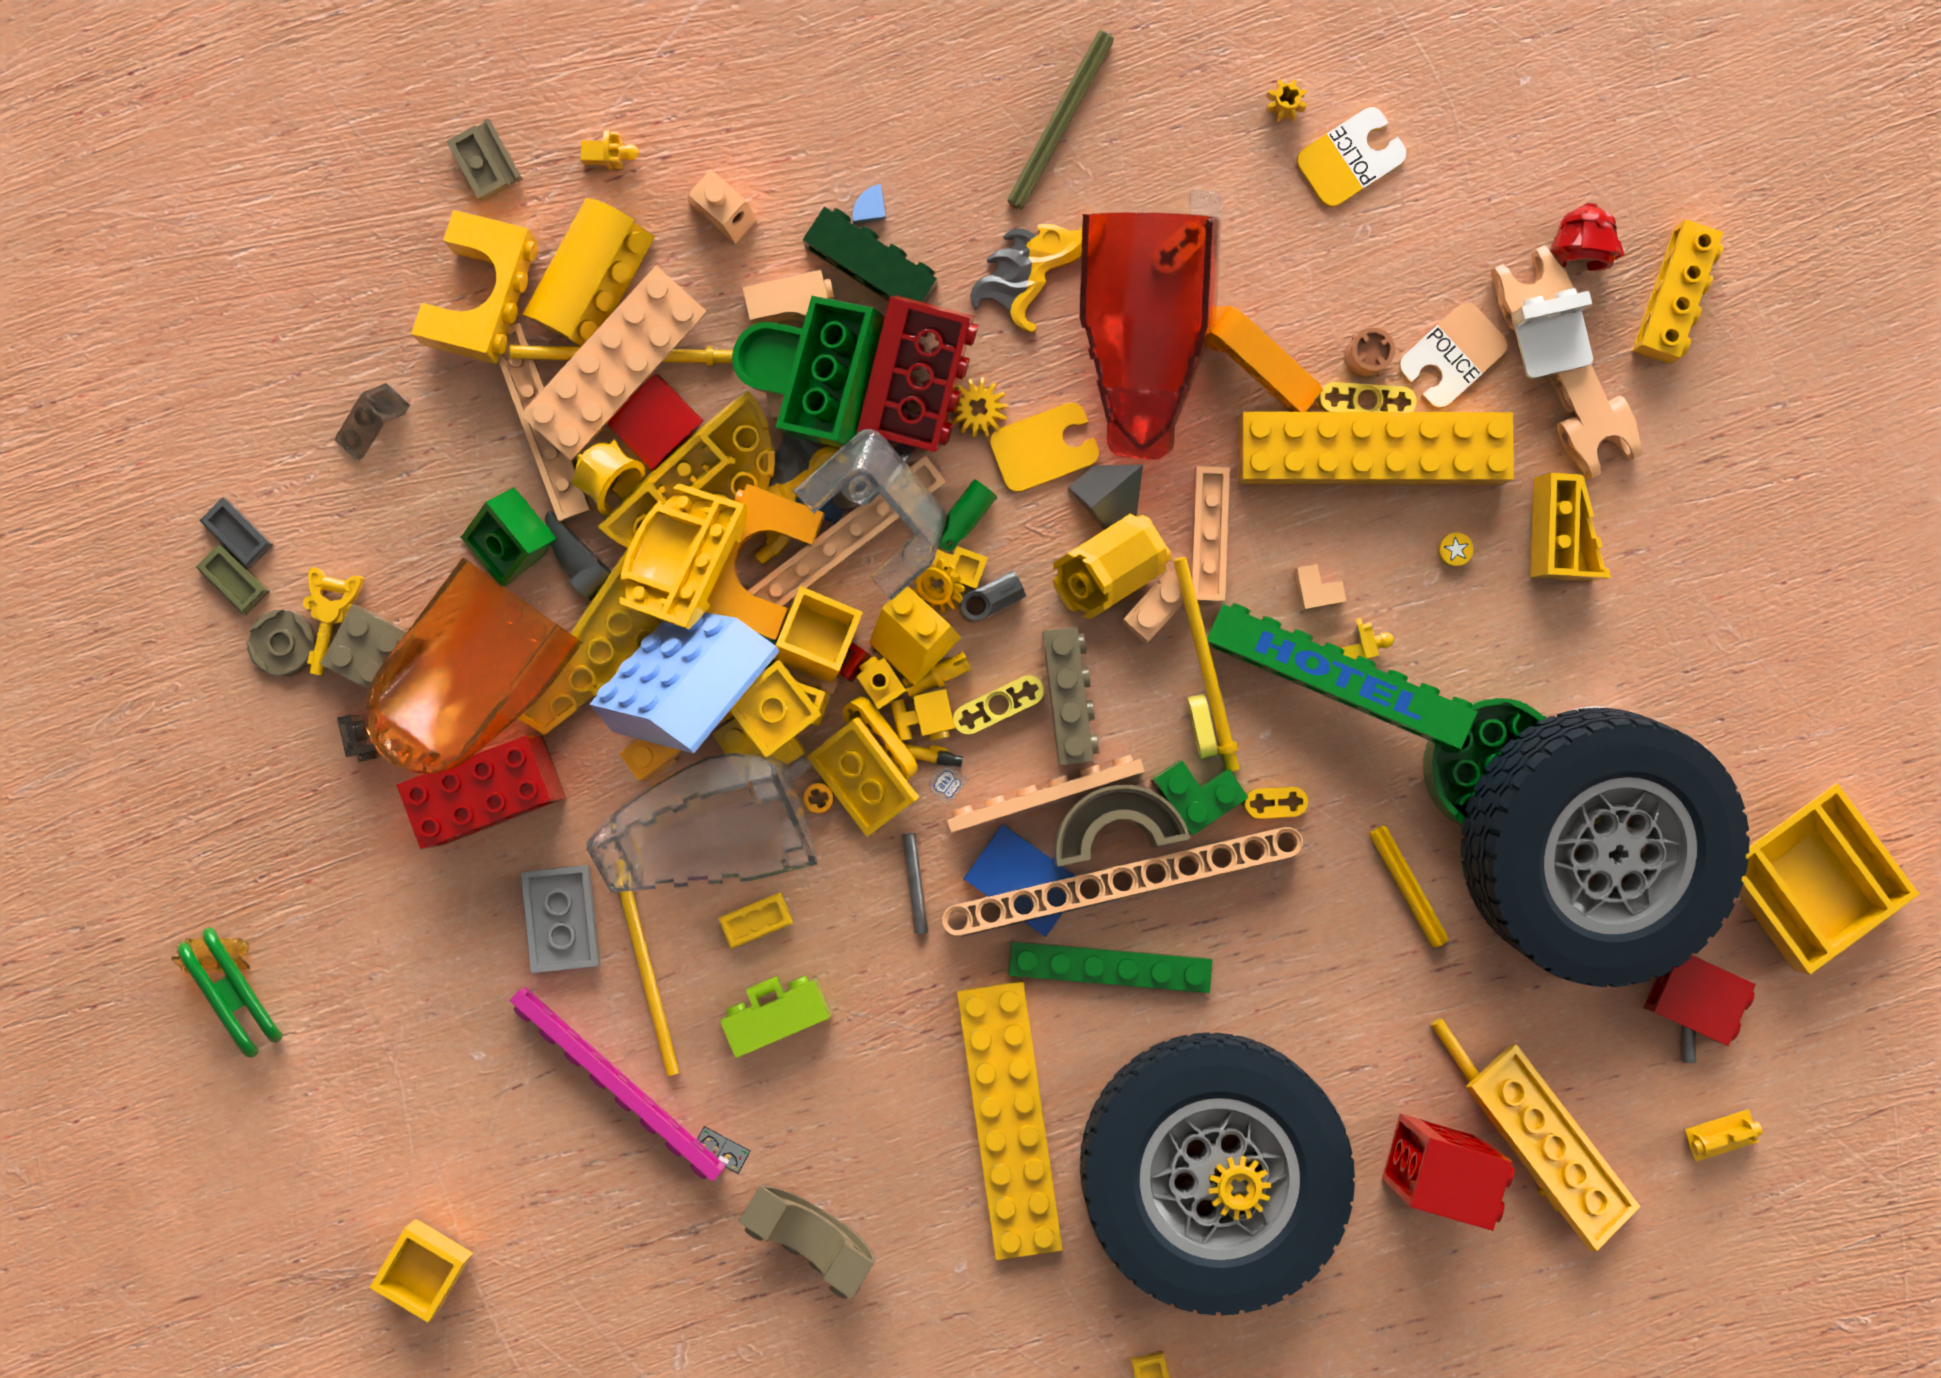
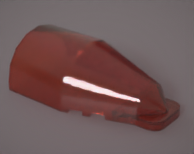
M1101 212L1083 214L1079 318L1082 328L1086 330L1090 349H1088L1090 360H1094L1099 379L1096 382L1107 420V445L1110 451L1117 456L1157 460L1170 454L1173 449L1175 425L1178 423L1216 324L1221 236L1220 217L1159 212Z

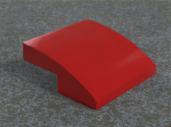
M655 374L629 398L607 424L651 470H655L679 445H682L690 438L704 420L659 374Z

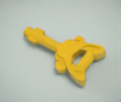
M312 567L309 570L308 583L311 595L303 599V606L311 611V616L314 619L320 621L315 650L309 651L307 664H311L310 674L323 676L325 667L320 663L329 648L333 625L343 622L352 603L357 599L363 588L364 577L352 576L345 581L327 577L322 570L316 567ZM323 591L342 593L343 597L339 600L331 601L323 595Z

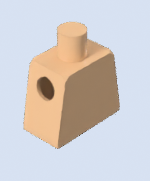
M709 170L688 194L689 204L735 244L758 220L747 201L712 170ZM738 213H741L739 219L736 222L732 223L734 217Z

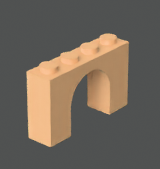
M821 270L742 287L752 325L760 322H778L787 319L805 321L811 295L827 299L835 298L831 280H824ZM766 393L771 417L774 423H777L784 396Z

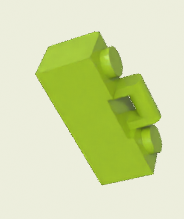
M806 975L788 982L790 989L784 991L779 977L775 976L746 989L752 1005L746 1007L743 1001L725 1009L727 1015L720 1022L735 1058L829 1019L832 1013L817 978L808 980ZM774 991L776 992L778 998L761 1005L758 998Z

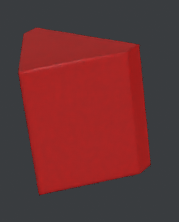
M851 642L839 674L853 683L861 671L859 666L869 660L871 655Z

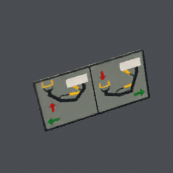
M706 1126L703 1127L697 1138L700 1143L725 1164L726 1168L738 1174L751 1151Z

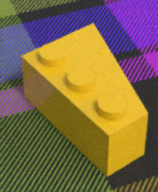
M1548 473L1533 478L1530 578L1597 581L1611 578L1609 568H1605L1600 550L1603 547L1601 538L1596 536L1591 517L1594 516L1583 475Z

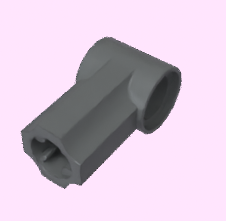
M1011 571L967 593L961 603H959V612L968 622H978L1025 598L1026 594L1019 578L1014 571ZM974 597L982 601L984 609L981 615L975 616L967 611L966 602L969 598Z

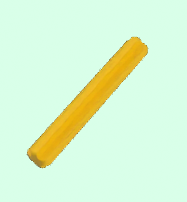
M1382 825L1373 829L1369 836L1430 945L1435 948L1442 946L1449 940V937L1388 828Z

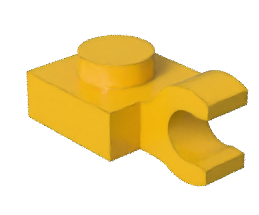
M956 546L953 555L932 547L928 554V557L932 556L936 564H938V559H944V568L948 569L949 566H954V570L950 575H961L962 580L956 583L975 590L977 589L988 557Z

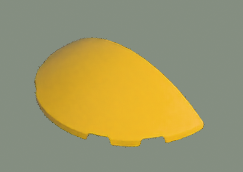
M749 390L745 391L677 448L598 527L614 541L629 549L638 528L647 514L658 501L664 504L678 492L673 487L678 483L733 501L739 489L744 491L746 484L767 491L770 479L774 475L775 451L772 447L769 423L757 400Z

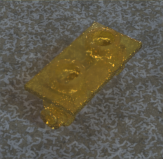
M186 938L184 942L191 945L195 956L204 970L216 969V971L224 973L203 938ZM219 938L238 969H250V965L242 958L244 954H248V941H243L242 938ZM171 956V960L183 972L189 973L179 956Z

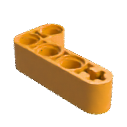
M1217 306L1196 332V336L1206 346L1214 351L1227 353L1291 412H1306L1323 391V387L1244 313L1233 306Z

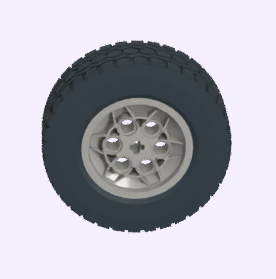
M1614 708L1570 710L1557 714V717L1550 716L1536 723V727H1528L1517 735L1518 739H1511L1500 750L1501 754L1498 757L1494 756L1485 768L1487 772L1485 775L1481 774L1474 787L1476 792L1474 796H1470L1465 810L1468 814L1463 819L1461 831L1462 835H1464V839H1461V856L1464 858V861H1461L1464 878L1468 881L1466 885L1483 919L1498 936L1540 968L1559 978L1579 984L1597 987H1607V985L1610 987L1629 986V982L1632 984L1651 980L1650 977L1652 976L1658 978L1672 971L1671 967L1678 968L1691 959V954H1697L1709 943L1707 939L1709 937L1713 938L1723 926L1721 922L1724 918H1728L1735 906L1733 903L1734 899L1739 897L1744 883L1741 881L1742 876H1746L1748 866L1746 854H1749L1750 837L1746 835V832L1749 831L1747 815L1742 811L1745 809L1740 793L1736 791L1738 788L1731 775L1726 771L1727 769L1697 740L1668 725L1626 710ZM1601 815L1600 822L1594 827L1595 819ZM1633 816L1632 823L1627 826L1628 819ZM1582 845L1579 854L1574 856L1576 848ZM1647 845L1646 851L1640 856L1641 850ZM1595 874L1594 881L1588 885L1589 879ZM1628 874L1626 882L1621 885L1623 877Z
M1209 1032L1194 1033L1190 1036L1183 1035L1171 1038L1170 1041L1156 1044L1150 1047V1050L1143 1051L1131 1059V1062L1127 1065L1125 1064L1114 1075V1078L1107 1083L1100 1093L1099 1099L1096 1100L1085 1126L1080 1152V1177L1088 1215L1095 1234L1110 1260L1116 1264V1267L1128 1280H1132L1133 1284L1145 1293L1153 1294V1298L1168 1305L1174 1304L1175 1308L1193 1312V1310H1197L1198 1314L1216 1315V1312H1220L1221 1315L1239 1314L1241 1310H1244L1245 1313L1262 1309L1261 1305L1267 1304L1269 1307L1284 1300L1282 1296L1286 1294L1291 1296L1301 1289L1303 1282L1307 1281L1309 1283L1321 1271L1319 1268L1321 1264L1326 1265L1335 1252L1333 1247L1335 1245L1338 1246L1345 1232L1343 1226L1348 1224L1352 1206L1350 1202L1353 1201L1355 1182L1353 1181V1178H1355L1354 1159L1351 1158L1352 1149L1349 1137L1346 1135V1128L1339 1113H1337L1335 1106L1326 1093L1302 1068L1288 1057L1270 1046L1239 1035L1233 1036V1034L1226 1033L1210 1034ZM1228 1134H1234L1238 1138L1236 1146L1229 1150L1221 1148L1223 1137ZM1193 1140L1204 1142L1203 1150L1197 1155H1190L1186 1151L1187 1145ZM1241 1156H1245V1164L1255 1160L1259 1163L1258 1172L1266 1170L1268 1173L1261 1178V1182H1271V1188H1264L1262 1190V1193L1270 1196L1269 1201L1263 1199L1258 1201L1259 1205L1263 1208L1261 1212L1255 1207L1250 1209L1252 1218L1247 1219L1245 1211H1240L1239 1220L1233 1219L1234 1210L1229 1209L1226 1216L1222 1215L1223 1203L1215 1207L1213 1206V1209L1207 1214H1200L1196 1211L1197 1205L1202 1200L1214 1201L1218 1197V1193H1208L1209 1188L1217 1186V1183L1209 1180L1210 1175H1214V1169L1218 1164L1222 1165L1226 1170L1230 1168L1227 1158L1232 1157L1235 1166H1237ZM1185 1172L1192 1175V1180L1188 1186L1178 1187L1174 1184L1178 1174ZM1234 1179L1231 1182L1233 1190L1230 1193L1233 1196L1238 1193L1246 1195L1248 1191L1245 1186L1248 1181L1244 1179L1239 1182Z

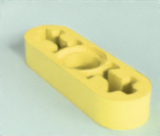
M1331 382L1323 386V391L1318 396V403L1326 412H1400L1397 405L1386 404L1384 405L1385 411H1380L1383 404L1382 391L1387 392L1385 399L1397 398L1399 393H1401L1403 399L1408 400V406L1402 407L1401 412H1413L1417 400L1414 392L1407 387ZM1332 388H1334L1337 395L1348 396L1350 395L1348 389H1353L1354 391L1351 395L1352 409L1347 408L1349 401H1339L1335 407H1332L1331 401L1325 400V395L1331 393ZM1364 390L1371 391L1375 395L1376 403L1372 409H1363L1358 404V396Z
M1023 676L960 706L954 713V725L959 732L966 735L983 730L1037 704L1044 694L1043 684L1034 676ZM1028 681L1030 686L1036 684L1038 690L1034 693L1035 699L1029 700L1027 696H1024L1017 700L1021 706L1015 709L1013 699L1006 690L1013 688V692L1016 694L1023 689L1022 683ZM996 695L1003 696L1008 701V709L1002 715H995L989 709V701ZM983 702L984 711L991 718V721L984 723L982 716L974 721L975 727L973 729H969L967 725L961 726L959 720L963 718L962 712L968 710L970 714H974L980 711L976 704Z

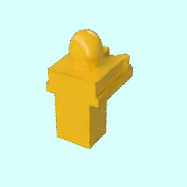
M604 131L603 141L581 140L580 160L583 165H607L610 171H615V169H623V159L633 161L639 156V149L631 144L624 146L619 132Z
M1357 618L1356 622L1362 643L1342 647V649L1345 650L1343 655L1355 660L1357 656L1368 659L1379 656L1378 649L1391 647L1394 643V637L1388 632H1382L1381 635L1374 636L1371 622L1362 624L1361 618Z

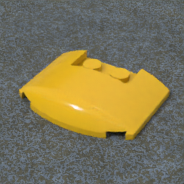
M678 483L673 487L678 493L664 504L660 501L655 504L641 523L630 544L621 572L620 580L625 583V598L620 597V604L623 607L689 630L709 608L710 604L707 602V599L735 542L740 544L746 520L747 506Z

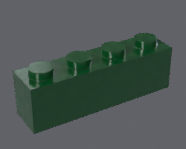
M825 206L823 207L802 239L807 250L889 301L890 296L897 295L927 303L937 287V278L934 277V270L922 262H918L917 265L906 259L907 254L894 244H890L887 247L878 241L879 236L865 226L859 229L851 224V218L837 208L831 211Z

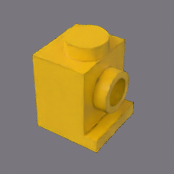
M874 656L859 666L862 673L856 677L878 710H881L907 692L885 658L878 661ZM878 674L884 675L886 678V683L882 687H876L873 683L874 677Z

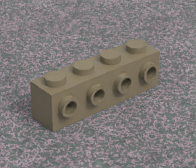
M1077 627L1045 630L1042 632L1058 765L1094 761L1093 754H1099L1097 734H1090L1089 721L1095 720L1093 702L1092 700L1086 701L1085 687H1090L1088 667H1082L1081 654H1086L1084 634H1078Z

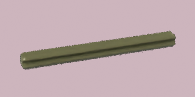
M1103 30L1097 32L1008 196V204L1012 207L1022 210L1113 44L1114 37Z

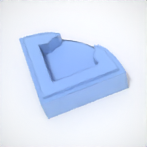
M881 184L868 188L859 196L853 208V224L886 220Z

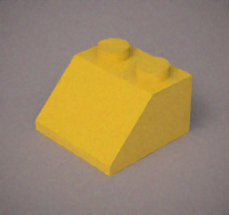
M904 584L882 607L869 643L916 686L961 639V636L911 588Z

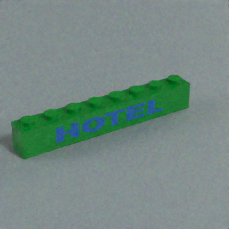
M1232 603L1230 607L1222 604L1207 637L1209 647L1456 753L1461 751L1478 711L1471 709L1472 703L1459 697H1453L1452 700H1449L1439 695V689L1425 683H1421L1420 687L1407 682L1408 677L1398 671L1389 669L1388 673L1378 670L1375 668L1376 663L1367 658L1357 656L1355 660L1343 655L1345 650L1334 644L1326 643L1325 646L1312 642L1313 637L1301 630L1295 629L1293 633L1281 628L1282 624L1273 618L1263 616L1262 620L1249 615L1251 610L1242 605Z

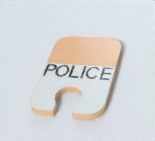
M1462 303L1401 358L1399 369L1402 375L1411 383L1419 376L1420 370L1423 367L1434 366L1437 368L1441 375L1440 383L1435 387H1430L1422 396L1433 407L1443 408L1450 404L1506 352L1507 340L1478 307L1472 303Z

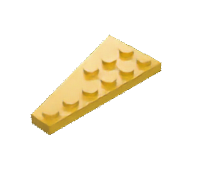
M628 548L516 713L517 719L543 735L569 717L591 697L596 696L598 690L608 683L619 671L620 665L641 646L642 640L651 634L662 622L660 619L623 607L620 604V597L625 598V583L620 579Z

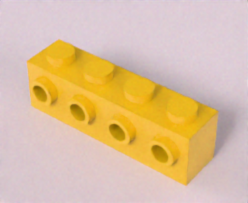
M1687 219L1674 227L1632 352L1666 364H1671L1686 355L1691 344V338H1688L1691 326H1694L1699 320L1702 307L1698 305L1702 295L1707 293L1712 283L1713 276L1709 275L1712 265L1717 263L1723 251V245L1720 242L1724 232Z

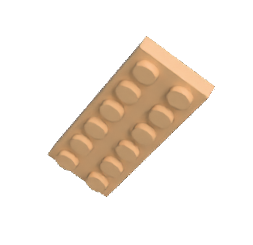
M656 265L523 410L520 416L567 458L573 461L577 454L589 444L707 314V311Z

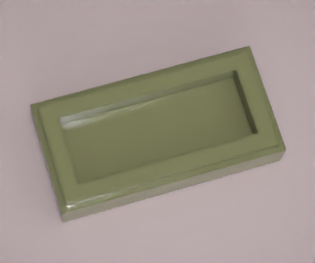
M219 543L196 566L242 614L247 615L270 592L223 544Z

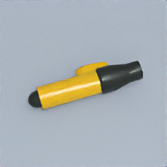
M905 744L916 760L932 762L943 766H962L963 756L950 753L947 748L929 745L928 748Z

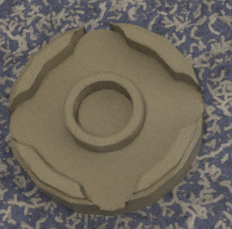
M273 610L261 615L253 623L250 629L249 641H247V650L252 662L261 671L275 676H291L303 671L309 665L307 664L309 651L315 650L317 636L312 624L304 616L290 610Z

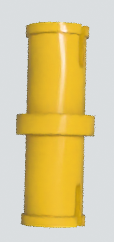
M961 651L959 654L937 663L916 686H913L906 677L902 680L904 685L907 686L906 690L909 696L913 698V696L937 685L939 688L945 686L946 681L967 671H972V668L964 651Z

